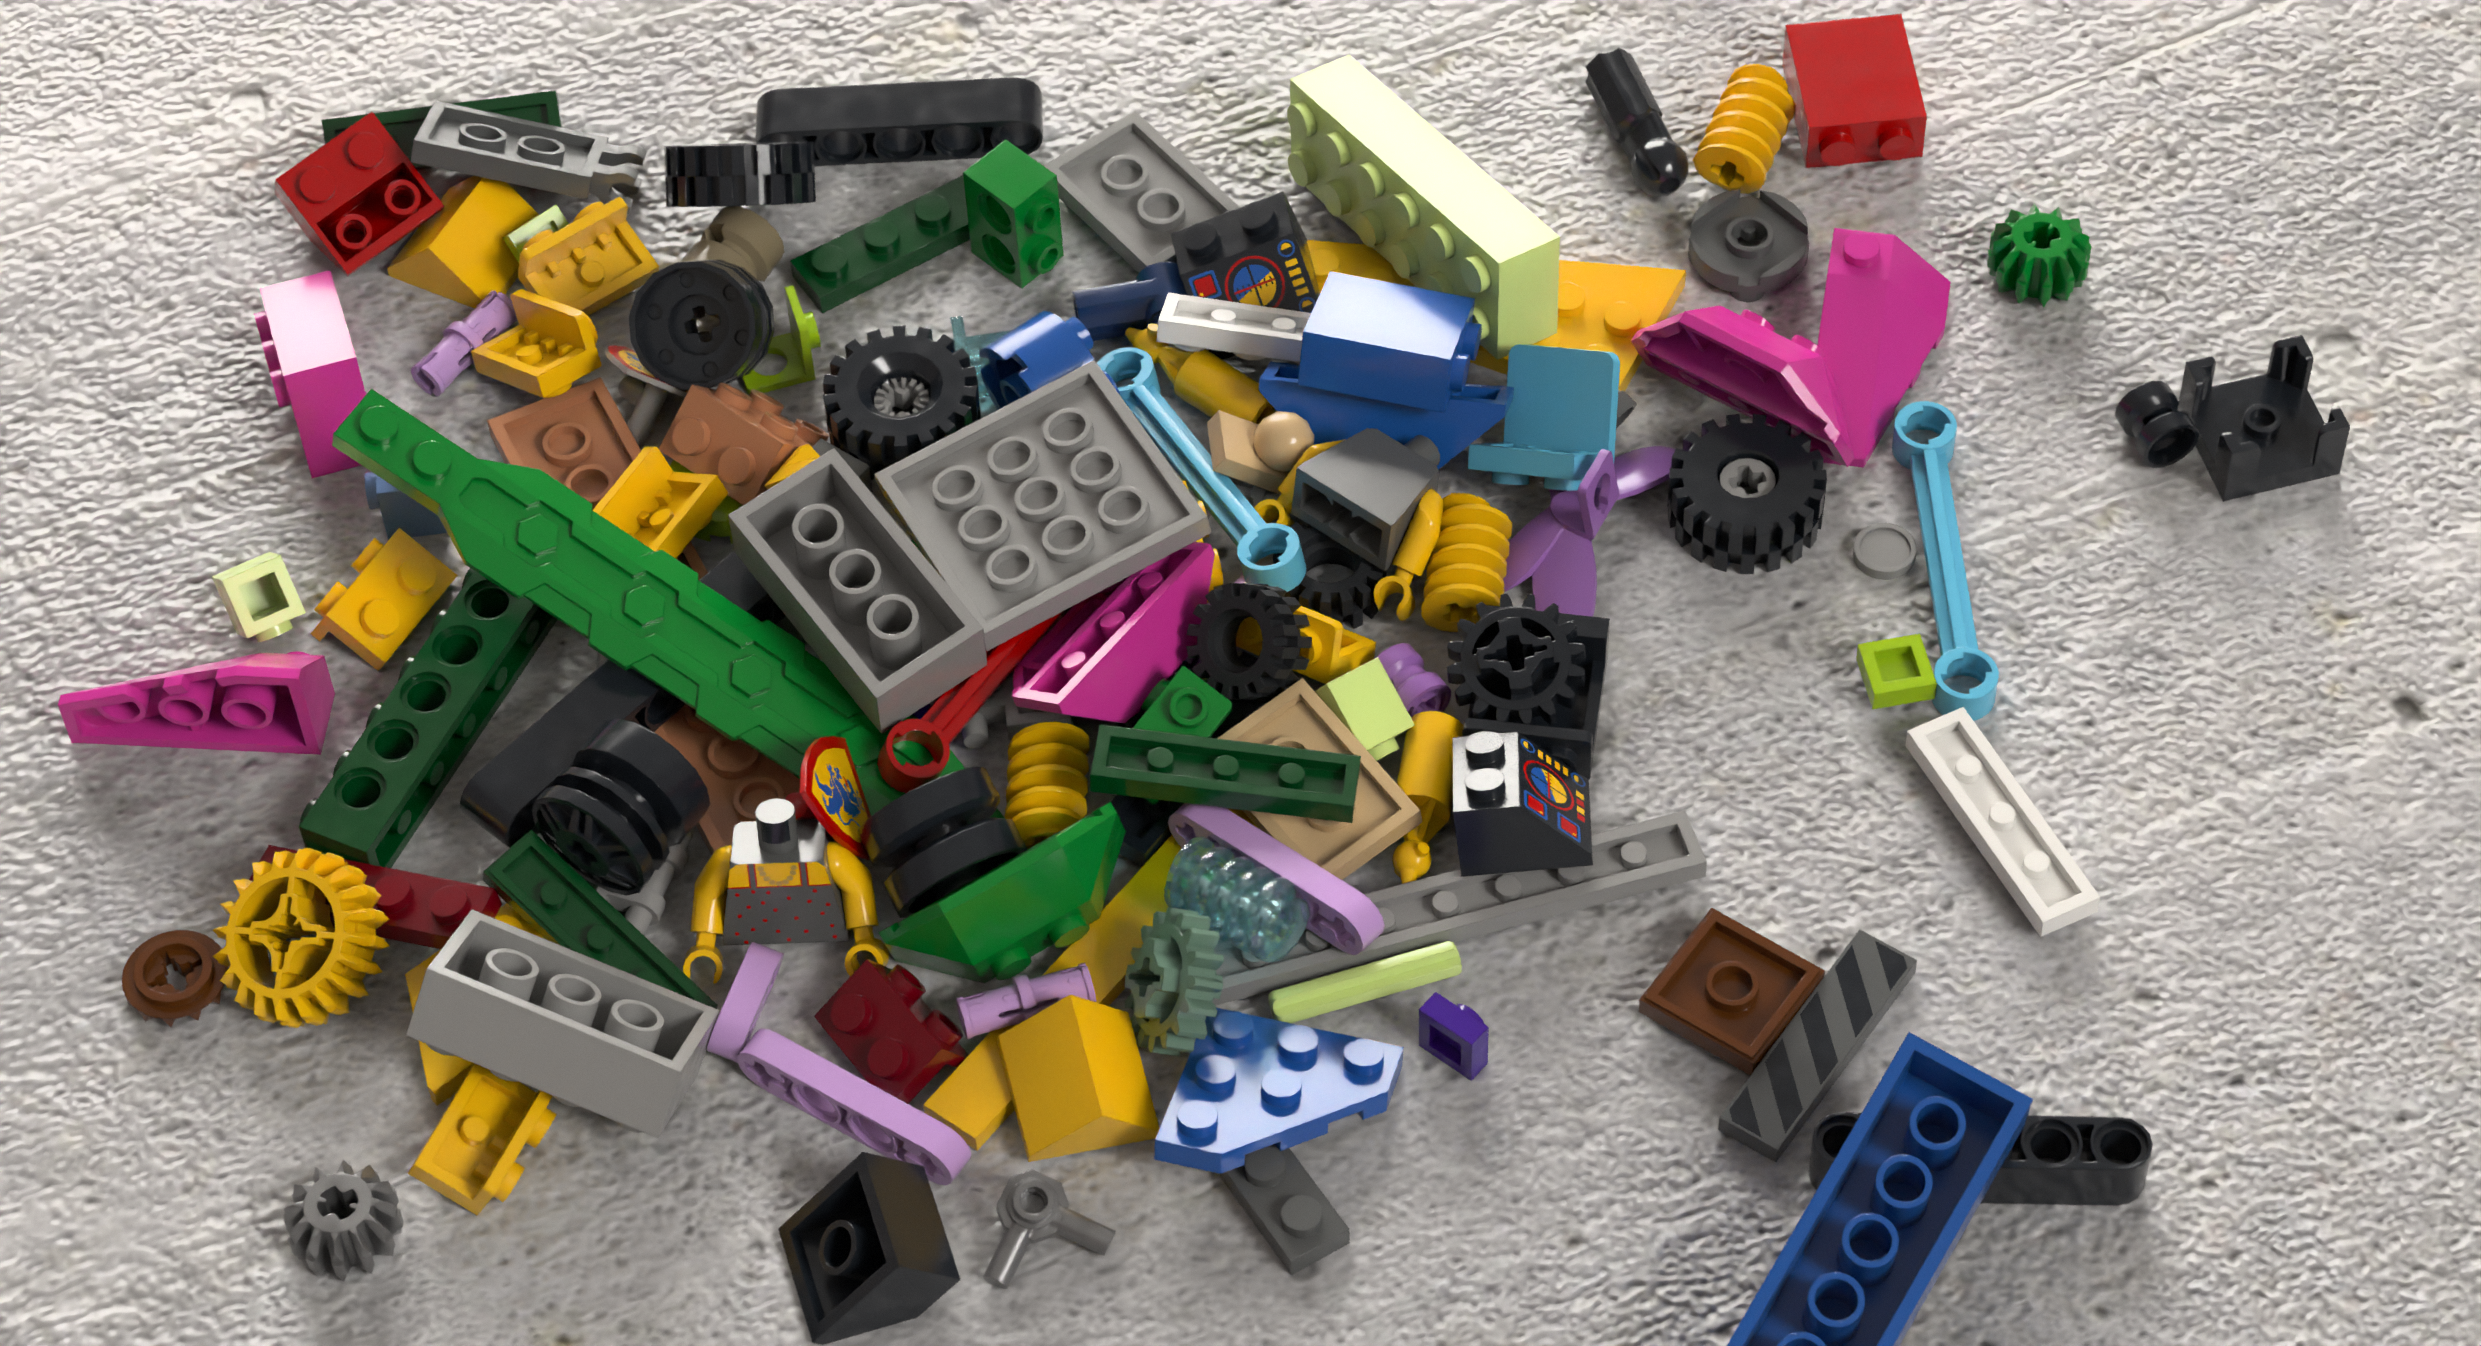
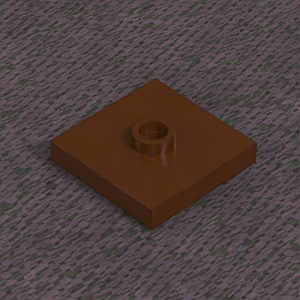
M1711 908L1639 999V1013L1751 1075L1824 978L1825 970Z

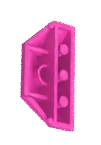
M1720 305L1684 311L1638 330L1632 338V344L1647 366L1752 419L1753 414L1766 415V426L1775 428L1779 419L1790 424L1792 438L1803 432L1811 439V449H1819L1822 455L1846 467L1854 459L1836 380L1823 359L1826 355L1825 352L1809 339L1800 335H1794L1789 340L1775 333L1773 325L1760 315L1750 310H1743L1741 315H1738Z
M1193 542L1074 605L1014 668L1012 698L1016 706L1119 723H1126L1130 718L1141 711L1143 702L1158 682L1163 678L1167 680V678L1179 670L1181 663L1188 657L1186 646L1197 645V636L1187 635L1188 624L1201 623L1202 619L1193 614L1198 604H1207L1205 595L1209 593L1215 556L1211 544Z

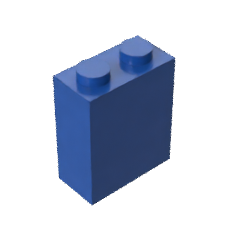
M1330 271L1303 330L1298 385L1444 413L1453 390L1463 392L1470 360L1475 361L1478 354L1482 324L1472 322L1475 298Z

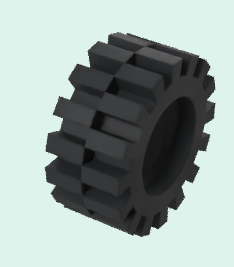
M1298 522L1291 525L1290 528L1299 537L1306 563V573L1319 565L1338 564L1351 569L1354 574L1345 580L1332 583L1320 582L1305 574L1301 583L1291 591L1286 592L1284 597H1295L1301 606L1337 620L1342 625L1344 621L1348 620L1353 629L1363 625V613L1372 619L1378 613V607L1373 595L1374 588L1379 580L1387 576V570L1383 571L1308 523L1307 529H1303ZM1283 553L1273 554V564L1279 562L1278 557Z
M1229 583L1222 585L1223 590L1210 591L1205 597L1211 605L1198 604L1193 612L1194 615L1202 619L1201 623L1188 624L1187 635L1197 636V645L1186 646L1188 658H1200L1201 663L1192 668L1194 674L1199 678H1208L1206 683L1218 692H1221L1227 699L1267 700V698H1275L1284 691L1282 687H1290L1300 679L1292 670H1306L1310 659L1299 656L1301 648H1312V637L1300 635V629L1308 627L1310 624L1307 615L1293 614L1301 606L1296 598L1284 597L1287 591L1279 587L1268 586L1267 584ZM1247 617H1252L1257 620L1262 632V649L1255 664L1248 667L1242 664L1238 657L1236 635L1242 621Z

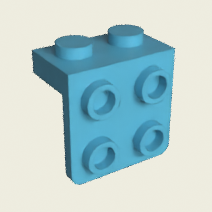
M1529 344L1513 346L1508 356L1507 386L1514 387V394L1511 405L1505 415L1504 442L1470 444L1468 469L1491 471L1492 483L1528 485L1529 476L1544 477V488L1578 491L1580 483L1601 449L1612 451L1614 461L1620 360L1618 356L1608 351Z

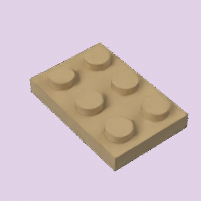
M1303 678L1217 738L1361 756L1352 823L1242 810L1257 828L1341 880L1422 823L1420 809Z

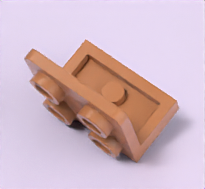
M719 383L717 389L691 385L659 450L693 473L717 475L728 491V496L744 505L767 491L764 485L799 446L809 444L813 447L820 439L827 441L829 434L801 419H796L795 423L781 415L784 409L783 404L760 391L751 390L748 396L739 389L725 383Z

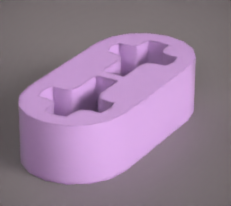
M756 942L750 944L716 1020L708 1042L707 1051L737 1062V1055L750 1040L769 997L784 953Z

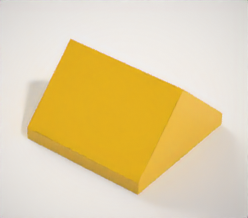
M472 176L448 189L440 200L444 205V209L419 226L388 266L387 271L388 275L392 278L475 309L492 290H496L497 294L499 292L506 294L517 280L519 263L504 242L503 237L539 214L507 182Z
M1068 995L998 1035L997 1043L1028 1162L1156 1138L1160 1127L1128 1012L1074 995Z

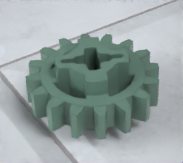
M1169 907L1166 913L1157 911L1153 915V926L1143 925L1141 928L1142 947L1132 948L1131 955L1135 963L1134 965H1128L1125 975V988L1131 989L1132 993L1127 997L1124 1005L1125 1008L1133 1009L1134 1011L1131 1024L1133 1031L1138 1032L1137 1045L1149 1048V1052L1180 1056L1181 1052H1193L1195 1038L1205 1039L1207 1036L1206 1017H1216L1217 1009L1212 1001L1213 999H1220L1223 989V976L1217 975L1216 970L1224 962V955L1214 953L1220 935L1216 931L1209 930L1211 919L1208 916H1201L1196 911Z

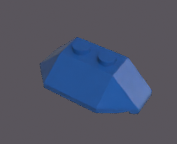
M1270 361L1259 379L1260 393L1276 411L1294 412L1308 422L1314 434V444L1348 439L1366 428L1378 429L1402 445L1416 435H1423L1433 441L1440 453V462L1437 465L1438 470L1503 419L1511 405L1514 394V387L1466 383L1463 392L1453 390L1445 412L1441 413L1298 385L1300 365Z

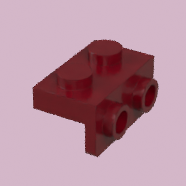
M866 959L814 1015L815 1019L868 1083L907 1104L914 1099L945 1064L957 1068L969 1055L959 1044V1041L964 1036L960 1028L937 1009L932 1011L921 998L926 992L923 984L910 971L898 964L893 969Z

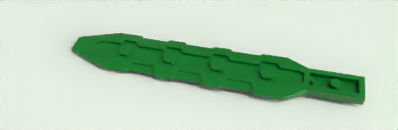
M373 389L365 395L333 433V447L438 515L465 565L516 599H528L589 639V647L622 669L632 668L696 710L695 717L731 741L740 739L800 779V769L806 749L814 740L828 736L843 737L846 739L871 816L887 804L906 794L897 791L887 784L878 768L879 752L892 728L881 734L824 662L805 651V643L770 620L761 622L700 582L697 572L663 550L653 551L594 512L592 510V503L542 470L478 459ZM910 715L909 717H907V718L904 719V720H907V719H918V718L915 717L914 715ZM901 741L892 745L893 753L902 766L906 761L915 766H924L934 760L931 753L917 742ZM951 750L948 762L940 777L957 770L966 769ZM998 809L990 817L1005 818Z

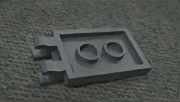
M435 101L414 139L411 162L587 200L589 195L593 194L605 205L615 198L621 197L613 191V188L626 195L638 194L642 179L637 178L639 171L632 166L622 164L633 163L635 165H643L647 151L637 145L616 146L608 144L609 137ZM622 197L628 206L627 214H629L634 199Z

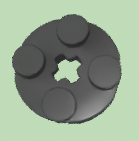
M1740 190L1726 191L1707 200L1695 212L1689 237L1688 258L1696 271L1710 284L1725 291H1730L1732 297L1738 301L1755 302L1761 299L1766 292L1778 290L1791 283L1806 266L1809 253L1807 221L1795 204L1776 193L1760 190V198L1750 196L1740 197ZM1741 237L1747 241L1758 238L1760 239V244L1754 247L1742 246L1738 244L1737 238Z

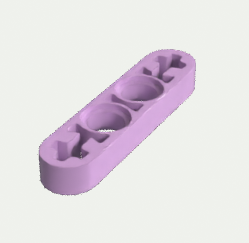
M1184 803L1169 817L1168 825L1171 834L1189 855L1341 951L1350 955H1358L1383 933L1385 926L1383 917L1367 896L1230 810L1223 807Z
M759 1029L737 1055L740 1069L752 1082L765 1091L888 1158L924 1166L929 1181L946 1186L951 1184L971 1158L970 1148L964 1139L944 1123L774 1031Z

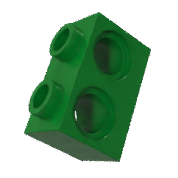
M1005 139L963 172L971 253L1022 289L1040 274H1045L1052 270L1059 259L1064 256L1058 183L1056 174Z

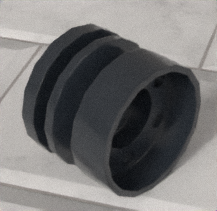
M722 259L677 262L653 273L636 293L629 314L630 342L641 365L657 379L682 390H689L691 385L714 388L719 383L730 384L750 374L767 355L775 332L773 306L763 285L744 267ZM705 311L708 315L717 314L720 319V326L713 328L711 334L709 331L699 332L696 320L705 317Z
M615 718L601 723L577 751L573 760L574 767L563 769L559 772L552 786L546 788L536 799L531 811L535 826L546 844L579 875L607 891L627 896L641 892L650 881L654 871L659 870L665 863L670 853L669 846L681 844L705 815L710 806L708 789L697 770L675 747L658 734L635 722Z

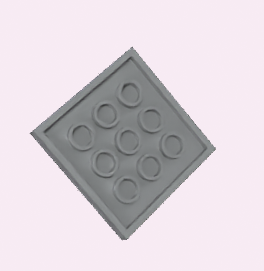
M1095 360L874 474L880 491L923 556L984 628L986 651L1212 533L1207 515Z

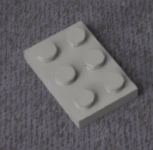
M1133 111L1044 165V167L1057 175L1059 198L1138 273L1154 263H1177L1171 233L1240 208L1136 111Z

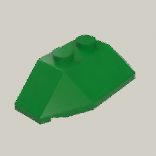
M1110 801L1093 811L1090 815L988 871L983 876L965 884L878 933L897 962L980 983H986L995 977L1000 981L1009 979L1024 971L1031 964L1032 960L1030 957L1054 944L1056 948H1061L1082 938L1089 931V924L1100 918L1125 836V829Z

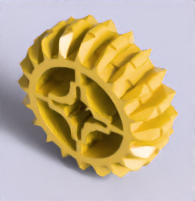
M311 848L298 849L296 854L286 850L275 852L272 864L265 861L252 863L254 881L244 878L233 881L240 895L236 902L227 901L220 903L223 910L230 914L227 925L213 929L219 938L226 940V946L212 956L219 964L229 967L220 981L227 988L236 990L237 994L234 1001L238 1002L243 1008L254 1010V1014L259 1019L270 1023L280 1021L281 1025L291 1028L303 1027L305 1023L315 1026L327 1024L329 1013L339 1016L350 1013L348 995L357 998L369 995L362 981L366 974L376 975L382 973L377 963L372 961L375 950L380 951L390 946L384 938L376 936V929L389 920L384 915V912L373 909L381 894L374 887L365 885L367 875L359 868L347 865L348 862H345L343 857L329 852L322 854L320 851ZM326 898L328 899L330 905L325 904ZM331 907L334 914L335 929L330 921ZM311 933L316 935V937L314 938L302 937L311 935ZM288 938L300 939L291 942L286 941ZM268 949H269V952H270V954H271V960H272V965H271V967H270V963H269V959H268Z

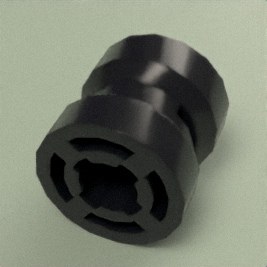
M2150 381L2137 386L2120 400L2115 411V417L2124 432L2129 436L2136 437V450L2145 464L2152 468H2163L2181 460L2193 450L2199 439L2198 429L2188 414L2178 412L2179 402L2169 385L2163 381Z

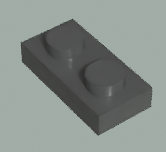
M1275 1144L1246 1154L1243 1166L1219 1174L1291 1275L1350 1243L1348 1226L1290 1148L1279 1151Z

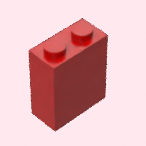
M1902 14L1785 25L1782 66L1788 85V93L1796 104L1794 119L1806 168L1923 157L1927 114Z

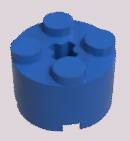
M1042 311L981 349L979 357L988 358L989 363L980 369L981 377L997 410L1095 360L1089 351L1093 348L1092 337L1078 318L1071 317L1064 321L1052 312ZM1103 371L1106 377L1109 379L1111 384L1114 386V388L1120 395L1118 387L1113 381V379L1109 376V374Z

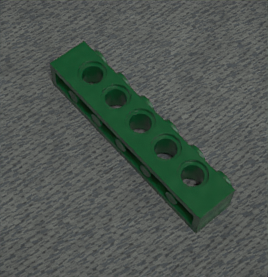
M469 568L464 577L461 591L448 610L444 609L436 616L431 627L430 636L417 655L410 656L405 661L399 674L398 683L384 703L380 702L372 709L366 723V729L352 750H346L339 757L334 768L333 777L319 798L312 799L306 805L299 824L305 848L320 851L322 854L329 852L343 857L345 860L392 868L558 619L526 598L516 599Z

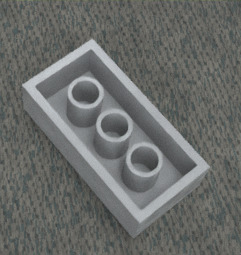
M835 448L728 515L735 554L881 734L987 665L984 628Z
M471 910L428 966L406 1035L426 1043L437 1053L458 1056L485 1067L503 1080L519 1081L551 1094L558 1102L564 1105L582 1107L612 1119L625 1130L635 1133H646L659 1138L698 1075L720 1010L490 916Z

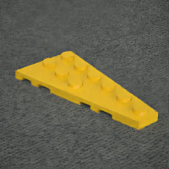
M1307 240L1320 293L1330 271L1416 287L1407 278L1399 276L1393 266L1372 247H1368L1365 244ZM1559 260L1557 334L1532 345L1613 352L1620 360L1619 391H1625L1643 361L1631 342L1632 338L1638 330L1667 319L1685 287L1686 270ZM1479 345L1475 361L1470 360V362L1507 375L1508 356L1497 360L1485 348Z

